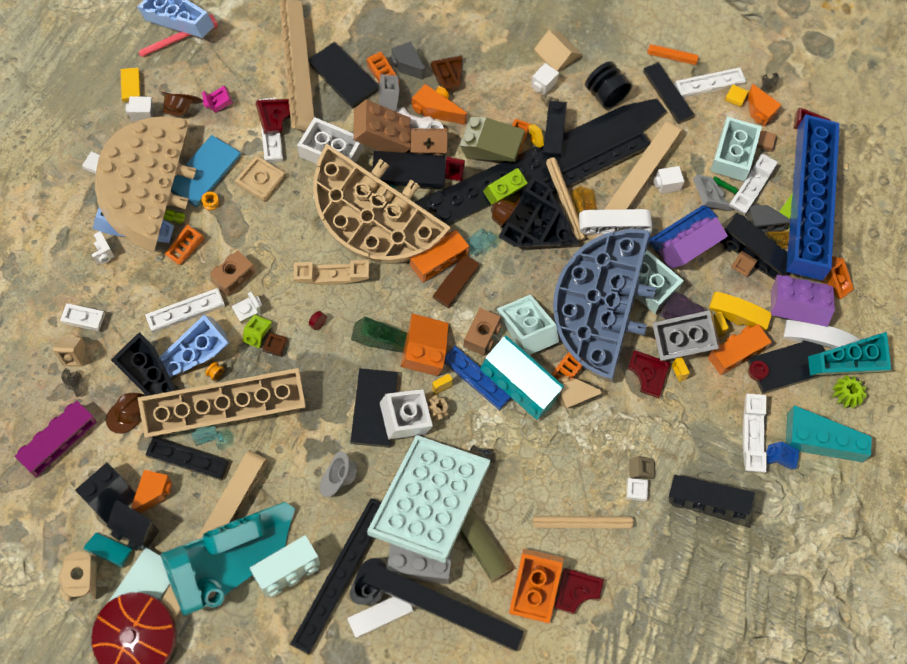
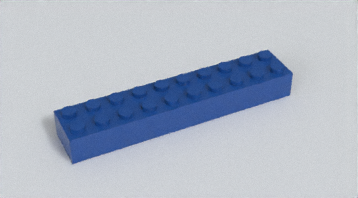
M805 114L797 128L786 272L823 281L832 269L840 123Z

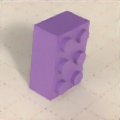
M707 217L692 224L691 228L681 231L677 234V237L662 243L663 247L658 252L667 267L672 269L691 261L728 237L717 217L712 219Z
M777 275L771 289V315L828 327L835 311L833 286Z

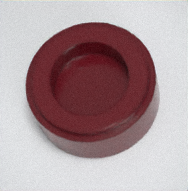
M322 311L315 312L309 319V326L313 330L320 329L326 322L327 316Z
M754 361L748 368L749 376L755 381L764 380L769 373L768 366L762 361Z

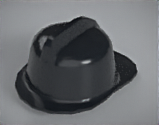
M371 558L360 566L350 589V598L354 603L371 606L383 597L384 592L362 583L371 562L386 568L383 560Z

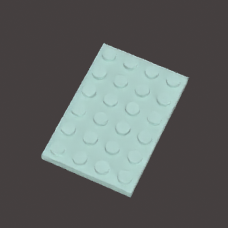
M416 435L367 530V534L446 563L488 471L490 460Z

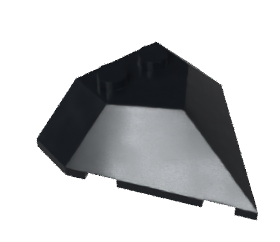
M533 176L520 196L517 207L504 224L498 238L513 247L579 245L580 243L571 231V226L559 203L556 202L550 186Z

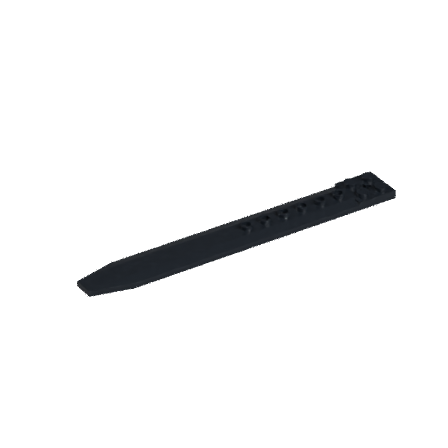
M657 98L623 105L565 132L561 156L543 155L544 146L539 148L535 146L518 154L516 161H503L444 190L436 191L414 203L427 212L431 210L436 211L435 217L450 226L492 206L483 192L484 189L518 168L527 183L530 182L533 176L542 180L550 176L546 164L548 159L556 158L558 166L562 170L641 130L643 132L646 131L666 114V110Z

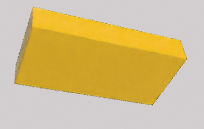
M139 68L120 69L122 101L129 102L130 97H141Z

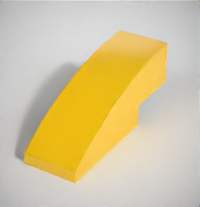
M717 291L713 293L709 309L716 313L721 312L724 318L738 326L744 324L745 326L751 325L753 327L759 324L764 331L768 328L771 318V312L741 298Z

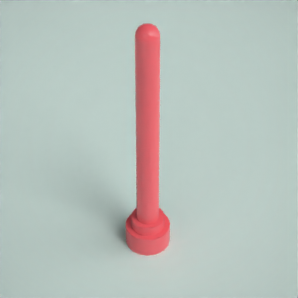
M210 14L209 17L214 24L212 29L218 27V24L213 14ZM184 32L174 34L141 49L139 55L142 57L191 34Z

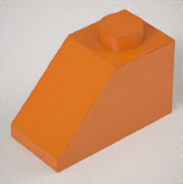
M754 84L747 95L750 117L765 127L778 113L782 104Z
M832 256V269L822 282L833 286L834 295L838 299H842L854 288L845 260Z
M144 470L131 508L141 514L164 501L166 495L170 494L172 489V482L169 476Z

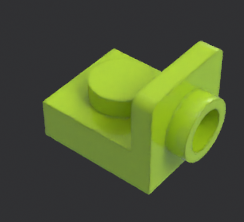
M254 315L244 327L242 341L260 348L262 338L271 328L272 321Z

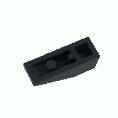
M549 101L543 155L561 156L567 120V102Z

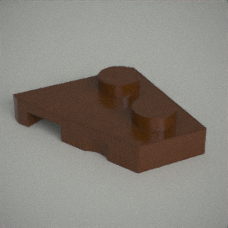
M462 55L431 61L430 66L439 86L443 87L447 92L456 91L460 88Z

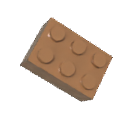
M366 99L354 109L353 140L380 151L405 153L411 149L410 117Z

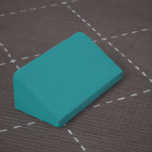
M95 533L83 547L86 552L120 568H123L133 550L98 533Z

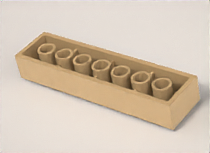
M299 368L138 398L145 438L306 408Z

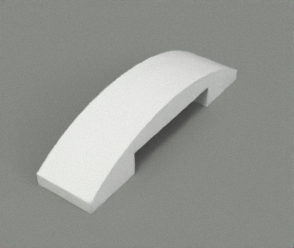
M761 154L729 206L746 214L778 162Z
M787 320L783 338L799 343L805 340L831 348L860 340L848 332L831 326L825 327L797 320Z
M746 394L743 457L745 471L766 473V452H764L766 395Z

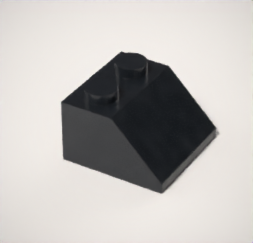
M108 462L75 489L79 496L106 524H108L114 503L117 500L128 506L134 501L136 495L135 491Z
M118 500L114 503L107 524V528L111 531L110 535L118 541H121V539L128 541L127 545L135 551L139 549L144 550L145 547L148 548L159 532L153 521Z

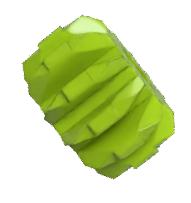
M848 375L838 379L832 388L834 391L833 397L838 398L837 404L842 402L844 408L850 406L851 409L861 405L867 396L864 392L867 387L861 386L862 380L856 381L855 376H852L850 379Z

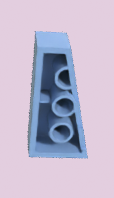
M144 0L137 6L145 21L201 38L214 27L208 13L188 0Z

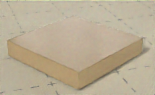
M256 155L234 182L240 188L265 202L286 177V173Z

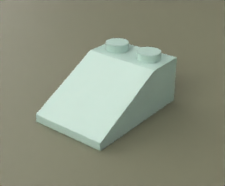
M531 294L497 308L513 341L528 355L559 342L556 324Z

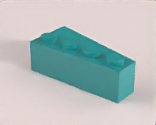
M887 332L808 356L810 375L879 373L891 370Z
M795 405L787 413L785 443L800 450L799 452L857 462H864L871 456V436Z

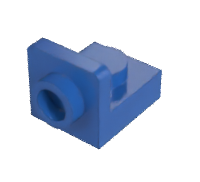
M782 441L770 444L766 451V463H778L790 470L797 469L800 450Z

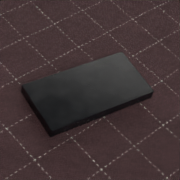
M335 41L308 59V64L351 108L379 90V86Z
M386 151L373 152L372 170L379 162V159L389 165L380 178L387 185L407 186L409 181L412 180L414 184L417 183L420 187L444 189L446 156Z
M809 341L750 357L747 360L749 366L754 361H762L769 368L766 378L756 381L762 394L825 376L810 375L808 356L823 352L824 349L822 345Z
M359 368L350 444L390 448L391 439L388 440L380 401L386 394L396 393L398 372Z

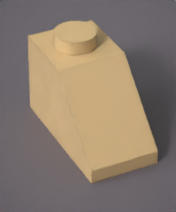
M76 335L61 337L54 346L53 352L63 366L83 367L86 344L82 338Z
M569 376L558 379L564 386L557 397L562 407L568 408L601 394L600 389L578 379L569 378Z

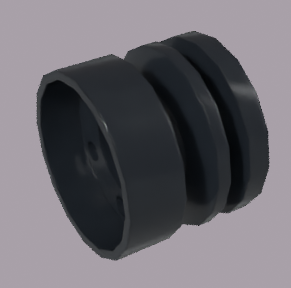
M609 61L601 64L588 76L585 87L593 96H596V100L604 109H610L625 99L632 89V83L625 75L621 74V70L617 68L614 62Z

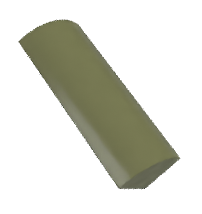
M471 507L459 533L493 583L513 569Z

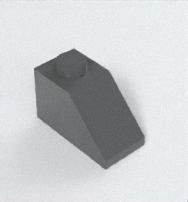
M411 42L392 48L390 61L393 66H396L398 72L421 80L425 79V68Z
M753 205L749 207L745 215L746 219L758 227L762 233L786 231L790 224L788 217L769 205Z

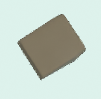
M641 456L631 458L629 460L630 478L654 479V459Z

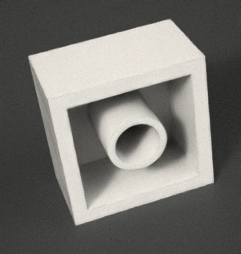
M424 390L388 393L380 401L388 440L425 435L433 427Z

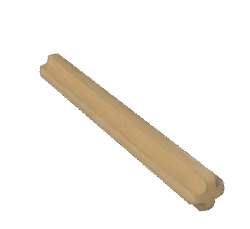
M554 157L546 161L571 230L575 238L577 237L578 241H582L586 236L580 232L579 218L557 160Z
M534 516L532 521L534 528L631 529L633 527L632 517Z

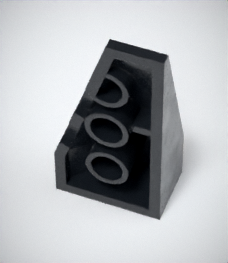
M140 332L111 359L146 396L176 391L155 347Z

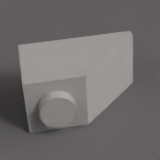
M380 74L378 104L396 111L399 97L398 76Z

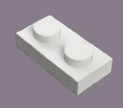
M66 303L60 321L62 324L99 331L105 313L104 311Z

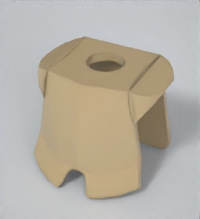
M73 552L64 559L58 575L60 592L67 602H69L70 596L78 597L91 593L93 600H96L97 560L93 559L88 553ZM75 568H81L84 572L82 578L78 580L71 577V572Z

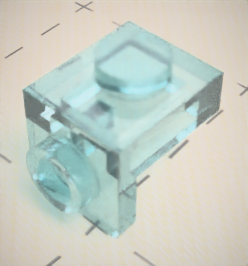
M483 228L465 240L475 257L489 247L496 248L498 246L495 242L496 236L494 233Z
M215 426L208 428L200 427L191 433L196 446L215 440L218 450L222 449L221 443L224 442L221 430L217 431Z

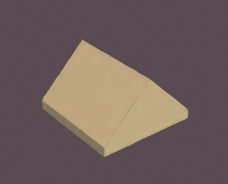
M548 30L534 48V52L546 64L558 72L582 56V53L559 31Z

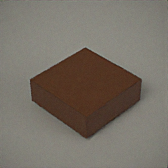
M269 332L263 352L282 357L288 341L287 337Z

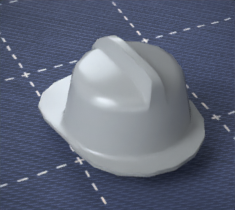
M338 452L334 456L321 479L320 492L325 497H331L340 487L350 485L355 479L358 464L350 460L345 452Z

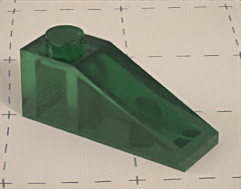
M365 316L355 322L351 340L368 347L403 353L407 333Z

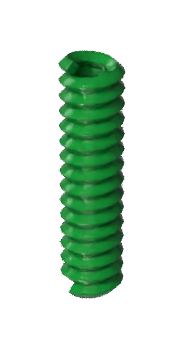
M714 176L713 180L720 187L727 189L733 194L739 191L735 186Z

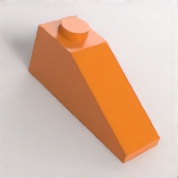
M426 84L412 97V108L418 114L448 122L466 123V111Z

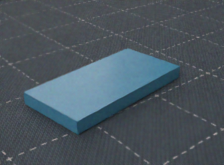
M211 135L185 165L196 168L194 179L179 175L175 176L171 192L177 196L188 198V203L197 208L202 202L203 194L210 192L240 158L241 152Z

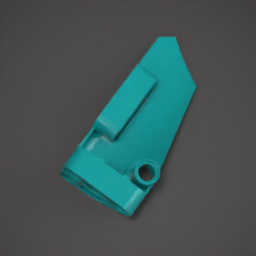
M282 502L207 531L203 534L202 538L161 553L166 574L183 615L187 616L207 606L218 607L222 604L227 593L253 575L250 567L284 548L296 508L286 502ZM216 591L214 597L208 598L211 592Z

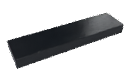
M659 62L643 69V73L678 124L694 117V113Z
M156 437L152 438L145 454L148 458L222 481L229 463L228 460Z

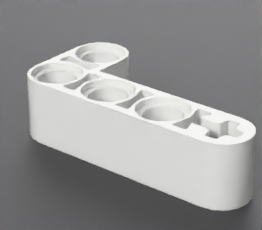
M646 209L584 210L579 213L580 232L582 234H606L624 231L625 229H641L650 231L651 236V211Z

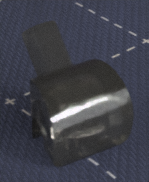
M772 73L773 78H768L767 74L762 77V87L760 89L765 93L774 92L779 81L778 73Z
M65 368L61 374L65 388L73 390L76 397L83 395L80 387L82 375L76 372L71 377L70 370Z
M472 445L470 452L490 460L488 470L494 469L496 460L494 449L479 448Z

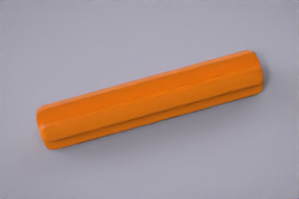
M650 44L647 52L650 55L694 65L698 62L697 54Z

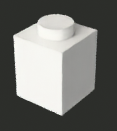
M545 63L532 76L531 87L536 92L546 95L557 83L559 72Z
M152 97L129 98V104H126V114L130 116L131 122L154 117L155 107Z
M679 166L659 169L656 177H654L655 187L658 188L660 194L681 191L684 183Z

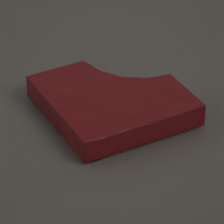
M289 99L257 100L255 104L264 134L281 133L283 130L282 123L290 118Z
M634 350L627 369L634 372L639 378L641 393L659 399L670 362L661 361L659 358Z
M564 568L554 609L574 615L577 607L583 602L589 600L599 601L604 579Z

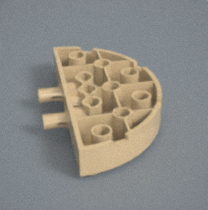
M151 117L133 122L117 131L107 141L97 163L95 191L97 203L105 219L120 235L123 234L133 244L153 252L156 248L166 207L171 205L186 210L188 198L174 195L171 192L174 177L179 175L194 179L196 168L182 165L179 162L189 120Z
M326 144L316 165L313 179L314 200L326 229L347 251L373 262L409 261L411 257L431 249L451 232V227L411 201L415 192L420 188L417 183L414 184V181L410 180L403 192L399 193L380 180L389 167L386 162L383 163V160L379 159L372 172H368Z

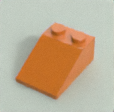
M412 313L400 367L438 376L443 369L446 355L448 323Z
M526 548L523 549L509 614L550 624L564 561L563 557Z

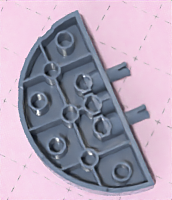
M625 229L624 231L609 232L589 241L575 252L570 261L565 265L556 284L553 311L555 324L565 348L586 371L609 382L614 380L625 333L631 332L645 336L647 324L630 321V314L635 296L640 295L654 299V294L656 293V287L643 285L639 282L650 239V231Z

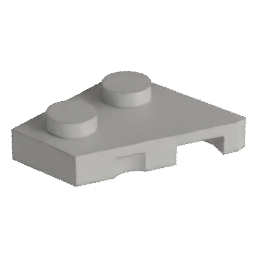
M697 174L693 178L704 206L728 211L734 209L724 199V191L717 186L712 177Z

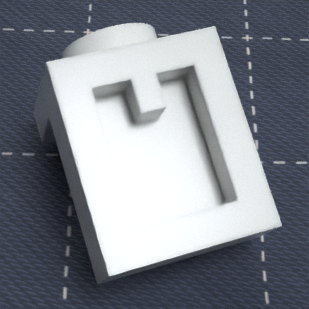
M100 231L94 234L97 240L94 244L98 251L92 254L97 265L107 263L114 257Z
M252 292L248 293L249 298L232 306L241 324L249 321L254 315L259 316L262 314L260 309L262 303L258 296H253Z

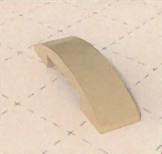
M350 260V264L314 265L313 262L294 263L293 280L295 282L335 285L369 279V260Z

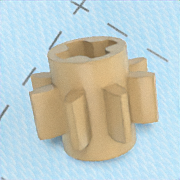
M435 395L426 401L430 418H435L436 421H439L448 415L446 411L449 405H447L445 398L438 399V396Z

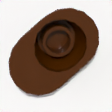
M161 92V95L164 96L163 111L165 114L181 116L187 112L191 104L203 102L201 98L193 95Z
M520 198L516 202L501 199L492 205V220L500 226V230L517 207Z
M126 393L120 396L117 403L109 410L106 416V425L110 431L118 434L126 433L142 420L138 398L144 397V395L140 393Z

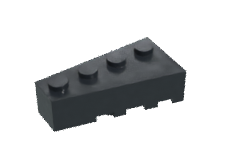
M737 212L721 224L728 237L720 241V243L725 245V250L728 252L733 250L738 254L741 251L758 260L754 268L774 280L777 275L783 276L786 273L788 251L782 249L773 239L762 233L745 216Z
M674 474L669 493V503L677 508H686L750 528L755 506V492Z

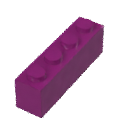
M76 400L74 403L69 404L60 416L53 418L43 431L36 433L33 440L27 445L22 446L14 457L36 478L92 428L97 421Z

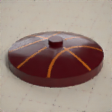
M131 592L117 596L102 608L94 622L91 636L94 656L98 664H166L176 644V623L166 604L153 595Z

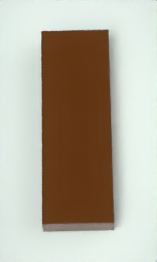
M464 254L434 293L433 299L449 308L480 264Z

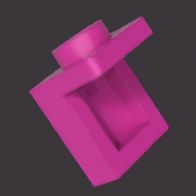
M225 86L211 94H208L206 91L201 92L203 105L215 113L233 103L229 90Z

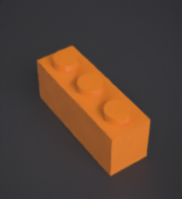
M455 230L452 233L450 232L431 249L411 257L410 267L424 283L459 261L464 254L467 256L469 254V245L458 231Z
M759 324L753 327L749 325L741 331V334L737 336L733 334L728 337L725 343L720 344L719 349L711 350L708 359L718 373L723 375L747 361L748 358L754 357L766 350L771 344V340Z

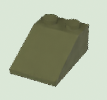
M470 117L460 143V148L467 159L516 161L526 131L487 117Z

